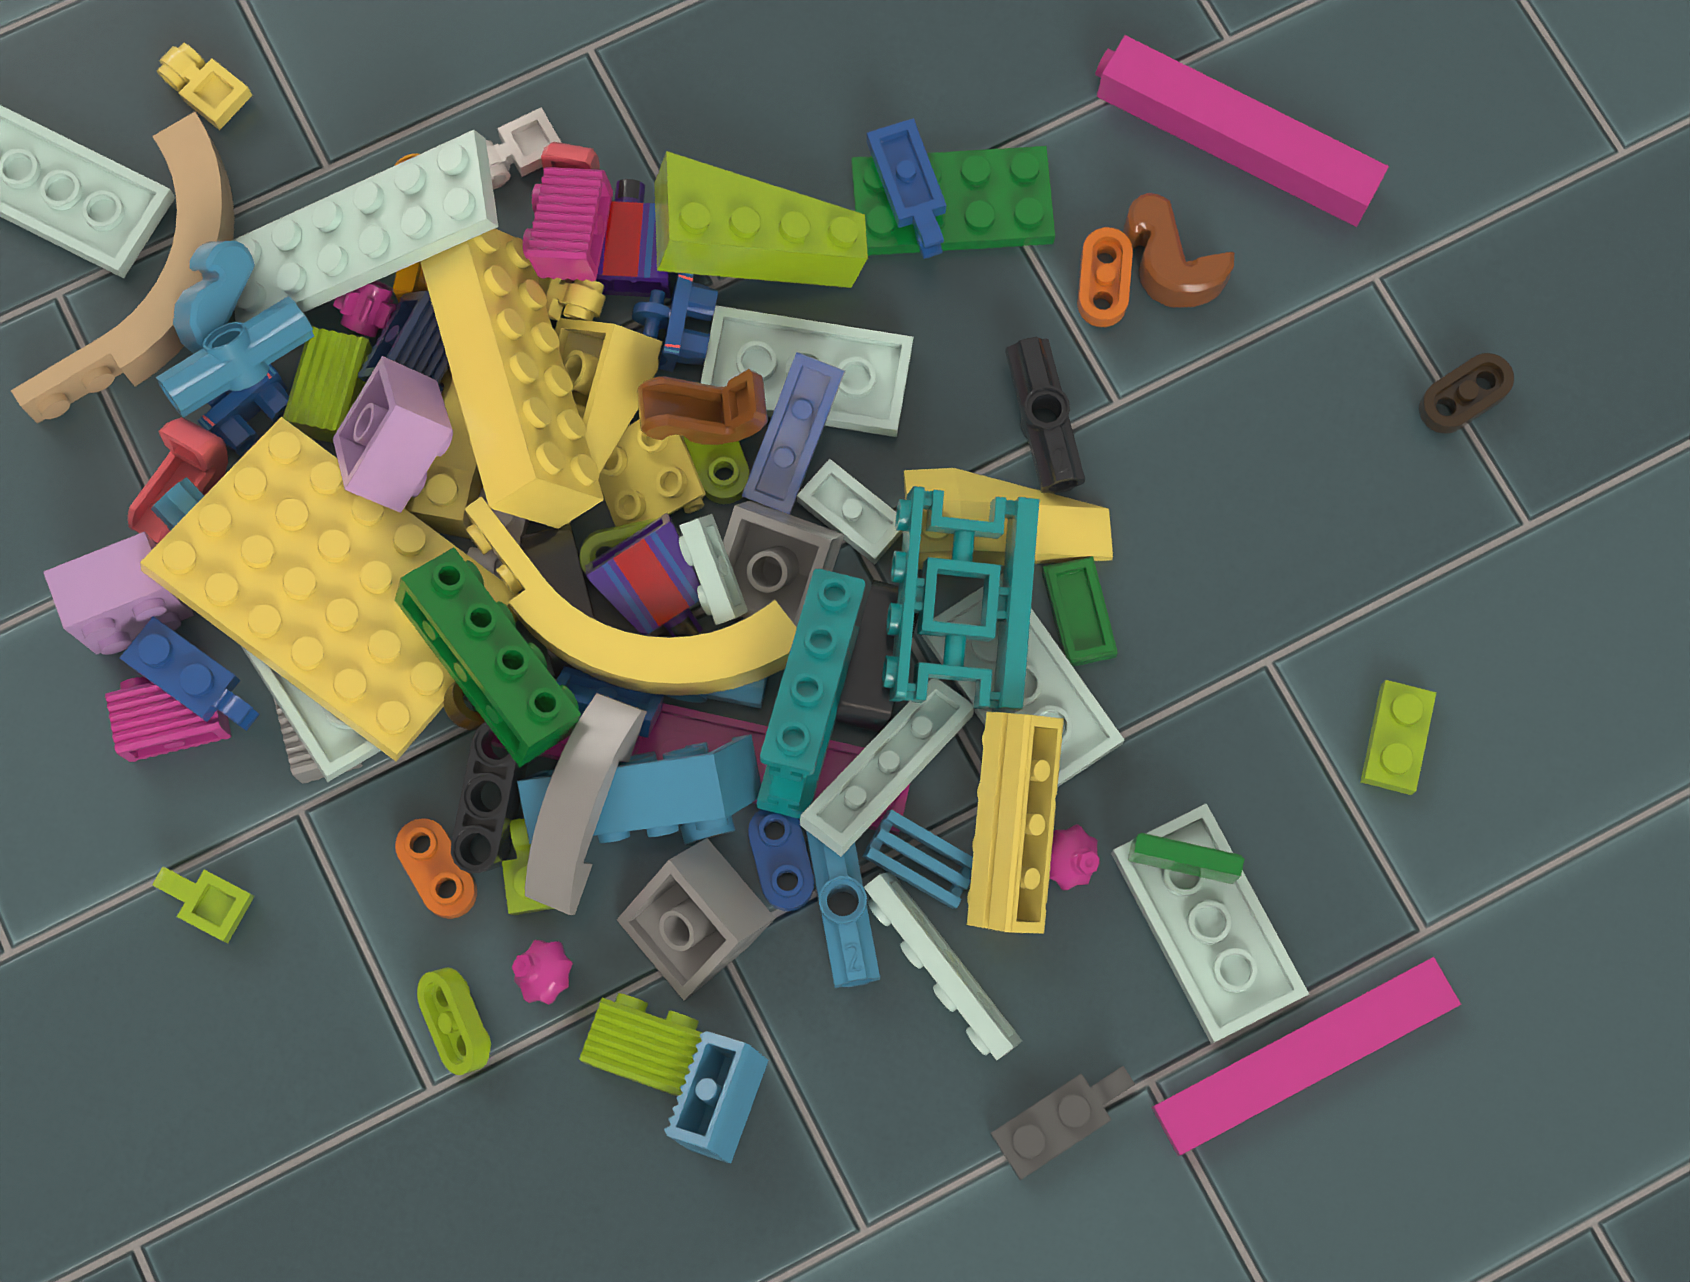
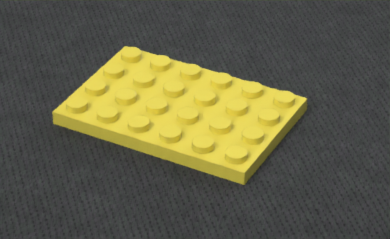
M282 417L140 562L143 573L394 761H397L444 707L445 693L449 686L455 682L394 601L401 577L446 551L455 548L464 561L469 560L478 568L484 580V587L496 602L500 601L505 604L512 613L515 623L518 621L509 601L519 593L513 595L502 580L405 508L400 513L346 491L338 459Z

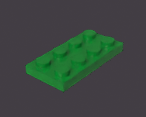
M1047 146L927 153L946 203V213L935 217L944 242L940 243L943 251L1054 244L1055 227ZM872 156L852 157L855 212L865 214L867 254L884 255L920 252L913 224L898 228Z

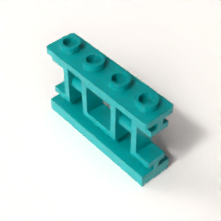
M913 486L907 494L906 500L899 499L896 510L895 529L904 532L902 551H894L891 566V582L899 583L897 604L890 603L888 608L886 633L887 635L895 636L893 656L886 655L884 658L882 687L890 688L889 701L900 702L906 700L914 703H923L927 700L928 678L976 682L973 709H992V712L1001 713L1020 711L1023 709L1040 499L1018 497L1014 501L1006 500V497L996 496L990 502L989 522L942 517L944 491H925V487ZM924 509L928 510L926 531L954 534L952 560L928 557L923 562L922 578H917ZM1006 518L1008 523L1003 585L1000 587L1001 565L973 562L975 537L998 539L1004 534ZM937 574L984 579L980 626L933 621ZM914 613H919L918 635L945 637L943 665L917 663L914 665L913 683H908ZM996 621H999L993 692L991 691V669L964 667L966 640L990 642L995 639Z
M819 568L813 571L760 753V761L766 764L767 767L757 798V808L800 819L801 814L814 801L834 729L842 690L860 627L855 626V622L865 590V581L863 579Z

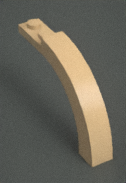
M196 111L152 136L170 169L177 205L176 230L172 248L157 282L139 306L112 330L11 390L19 405L37 424L45 419H53L62 415L69 409L71 403L86 394L104 390L112 384L115 377L122 373L136 387L159 371L184 347L173 325L175 303L184 290L202 280V273L200 271H192L189 268V261L200 245L211 241H232L234 236L233 197L228 175L220 154Z

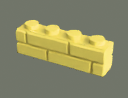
M986 711L985 730L982 736L981 776L977 789L976 830L972 842L971 884L967 896V925L1012 933H1044L1063 718Z

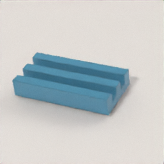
M892 809L887 810L862 856L952 909L958 907L962 900L960 896L963 890H967L971 882L972 856ZM891 827H895L960 865V871L956 872L889 833ZM882 844H886L953 883L950 890H945L880 852L879 849Z

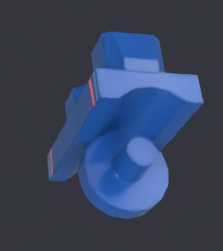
M678 273L670 308L664 305L666 293L661 290H652L649 302H640L633 306L632 319L644 326L643 335L657 339L659 329H666L658 369L673 372L676 362L703 365L705 361L710 334L684 329L686 316L711 322L718 290L693 283L694 274Z
M271 364L268 365V374L257 384L241 391L227 390L209 401L207 404L211 409L197 420L202 428L221 437L226 447L239 456H243L260 439L247 423L251 418L262 410L275 424L280 417L283 418L289 399L285 391L287 386Z

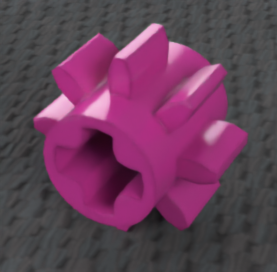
M376 280L336 298L333 306L341 309L340 313L343 316L340 323L343 326L357 333L376 337L379 328L384 329L387 326L386 322L391 319V314L396 310L397 304H394V300L391 299L393 288Z

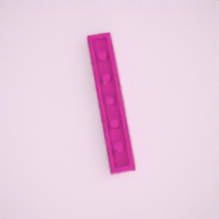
M1432 957L1151 1108L1177 1156H1180L1460 1006L1461 1003L1437 961Z

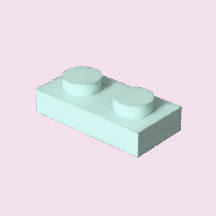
M831 459L822 466L797 494V502L831 530L844 534L843 540L874 565L904 532L895 529L896 511Z
M710 514L679 525L683 535L679 538L680 549L689 566L694 565L701 583L697 588V592L705 613L713 616L716 625L747 613L748 609L713 515Z

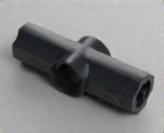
M1037 336L1019 340L1014 345L1006 347L1005 354L1021 412V430L1028 439L1041 493L1057 494L1070 491L1084 484L1085 476L1069 419L1070 403L1066 394L1061 389L1048 338L1042 339ZM1039 408H1046L1055 413L1057 419L1050 423H1044L1036 419L1032 412Z

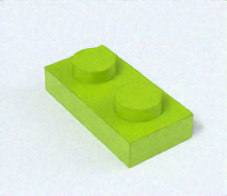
M1385 680L1381 684L1361 783L1408 795L1416 792L1437 692Z

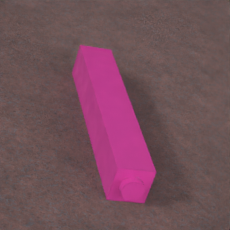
M1124 35L1116 51L1109 48L1106 50L1097 67L1095 75L1101 78L1097 94L1098 98L1355 227L1358 226L1389 168L1388 165Z

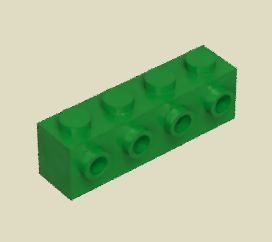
M452 548L401 577L394 601L519 767L572 734L581 716L574 694L567 686L559 685L547 670V663L542 652L533 643L527 644L515 628V620L505 604L500 601L496 602L484 587V580L480 571L471 561H464L458 551Z

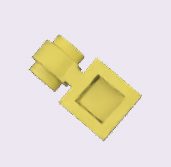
M183 43L179 48L172 46L159 60L162 64L157 70L159 76L169 86L179 92L185 103L219 130L253 96L244 83L213 58L206 64L202 57L186 43Z
M537 275L539 285L547 298L546 308L550 319L559 321L564 306L563 315L569 319L593 321L594 317L600 316L606 299L602 294L603 284L587 279L584 281L575 279L574 283H572L573 280L568 278L565 280L558 277L556 279L549 277L543 279Z

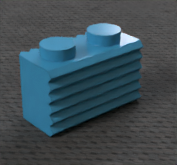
M705 1031L700 1034L702 1042L696 1044L698 1052L692 1055L694 1063L688 1065L691 1073L684 1076L686 1084L680 1086L683 1094L676 1097L679 1104L672 1108L675 1115L668 1118L671 1125L664 1130L669 1138L690 1151L731 1163L769 1059H766L765 1056H762L761 1053H758L755 1048L747 1043Z

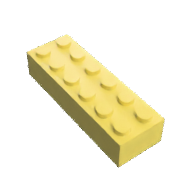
M495 228L420 261L489 508L559 529L602 502L604 497L598 481L599 470L591 458L585 438L586 427L578 414L572 394L573 384L570 376L565 371L558 348L560 341L557 333L552 328L546 308L547 298L539 285L536 272L530 260L524 256L523 240Z

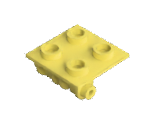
M640 419L630 424L599 473L598 479L615 526L658 519L668 512L670 515L682 507L685 513H692L701 509L704 506L702 498L706 493L682 435H672L664 440H657L648 437L641 431Z

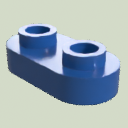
M760 809L750 821L748 834L763 895L767 902L776 909L782 911L797 910L810 900L814 891L813 872L798 818ZM774 822L780 823L785 828L784 835L776 840L768 838L764 833L765 828ZM784 873H791L798 879L797 886L790 891L782 890L777 884L778 878Z

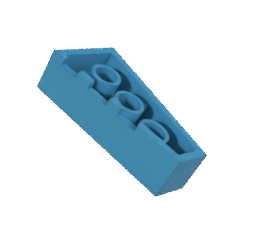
M752 734L733 737L732 741L709 752L708 743L703 742L686 745L685 748L664 753L663 760H657L655 751L635 754L630 757L629 762L619 761L593 836H598L599 843H609L629 838L630 831L646 829L648 837H656L679 831L678 825L695 823L696 829L699 831L728 825L727 817L756 801L761 788ZM555 768L539 771L517 781L529 844L532 843L539 812Z

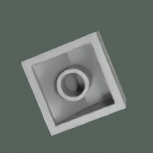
M753 501L735 505L723 544L748 612L740 617L748 618L776 600L797 627L813 571L817 568L833 571L844 534Z
M705 838L669 859L617 918V921L685 1001L745 951L774 921L775 917L709 839Z

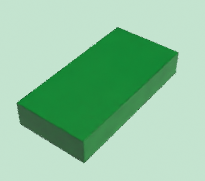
M1093 556L1043 567L1042 574L1061 650L1070 664L1074 667L1116 658L1118 651Z
M1146 833L1137 834L1131 843L1128 857L1130 862L1233 884L1241 877L1245 859L1239 854Z

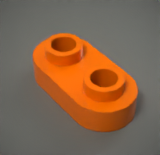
M1099 228L1089 234L1084 242L1081 254L1077 299L1078 311L1086 322L1097 327H1109L1118 323L1123 318L1129 302L1133 248L1129 238L1122 231L1115 228ZM1106 253L1111 255L1114 261L1108 264L1103 263L1097 256ZM1105 299L1111 307L1104 310L1099 309L1094 305V301Z
M415 819L403 826L397 835L395 843L397 856L429 910L437 916L446 919L461 917L473 907L476 901V882L471 873L461 870L454 863L451 856L452 840L445 829L433 820ZM420 836H428L431 841L429 849L424 853H415L413 850L414 841ZM449 880L454 881L457 886L455 894L450 898H441L439 895L441 884Z

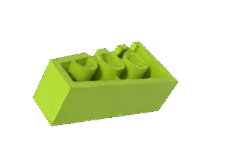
M666 151L654 183L657 271L852 288L868 259L865 214Z

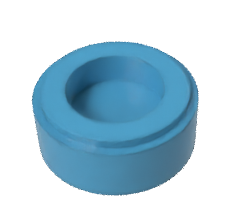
M732 815L727 817L728 825L710 830L699 831L696 829L695 823L682 824L680 829L684 844L695 843L705 838L709 839L735 831Z

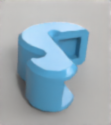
M207 242L195 250L189 261V268L192 271H200L202 273V280L184 290L174 307L173 325L180 342L193 354L204 348L202 345L203 341L211 332L228 323L255 267L249 249L240 242Z

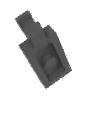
M1124 1066L1091 1087L1081 1073L991 1132L990 1135L1019 1180H1022L1111 1121L1112 1119L1103 1105L1134 1086L1135 1083Z

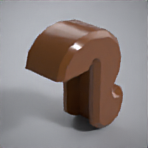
M1155 193L1140 195L1132 202L1127 213L1123 233L1131 241L1133 249L1138 245L1145 247L1139 267L1141 285L1151 299L1168 307H1195L1206 304L1218 297L1228 283L1233 271L1234 252L1199 257L1186 262L1170 200Z
M750 369L730 379L727 386L724 387L661 376L644 381L637 390L641 431L648 437L657 440H664L672 435H682L690 442L702 445H719L737 442L759 432L768 422L763 377Z

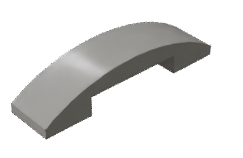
M596 693L587 706L560 756L539 812L527 864L526 897L566 914L575 915L593 865L584 861L618 763L619 761L629 762L647 711Z

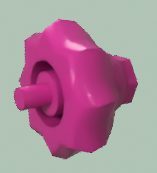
M1078 824L1067 830L1055 829L1053 832L1049 879L1056 881L1062 890H1069L1076 885L1089 884L1092 873L1097 871L1100 865V858L1097 854L1098 840L1088 835Z
M534 940L529 949L523 954L518 955L512 965L515 974L514 982L520 987L526 1002L541 1001L550 1005L560 992L569 987L568 975L573 963L565 955L564 947L560 941L547 943L542 940Z

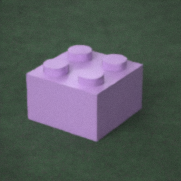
M381 357L333 437L342 481L346 491L400 513L411 497L415 498L420 494L427 479V470L436 456L440 457L447 451L453 436V429L437 380L386 357Z
M145 531L44 571L63 628L96 655L99 653L110 655L126 650L132 643V640L137 637L153 616L172 630L177 629L181 625L182 620L194 616L189 606L141 571L140 562L157 545Z

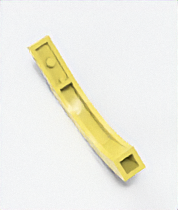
M482 496L464 508L472 523L471 526L465 529L469 537L483 555L490 550L494 552L503 564L496 571L513 595L521 590L523 591L509 601L519 621L532 636L553 654L574 668L596 679L625 689L650 694L698 695L735 689L762 680L786 667L797 627L776 600L752 616L729 627L710 633L689 637L665 638L624 632L588 617L562 598L543 578L492 509L489 508V505Z

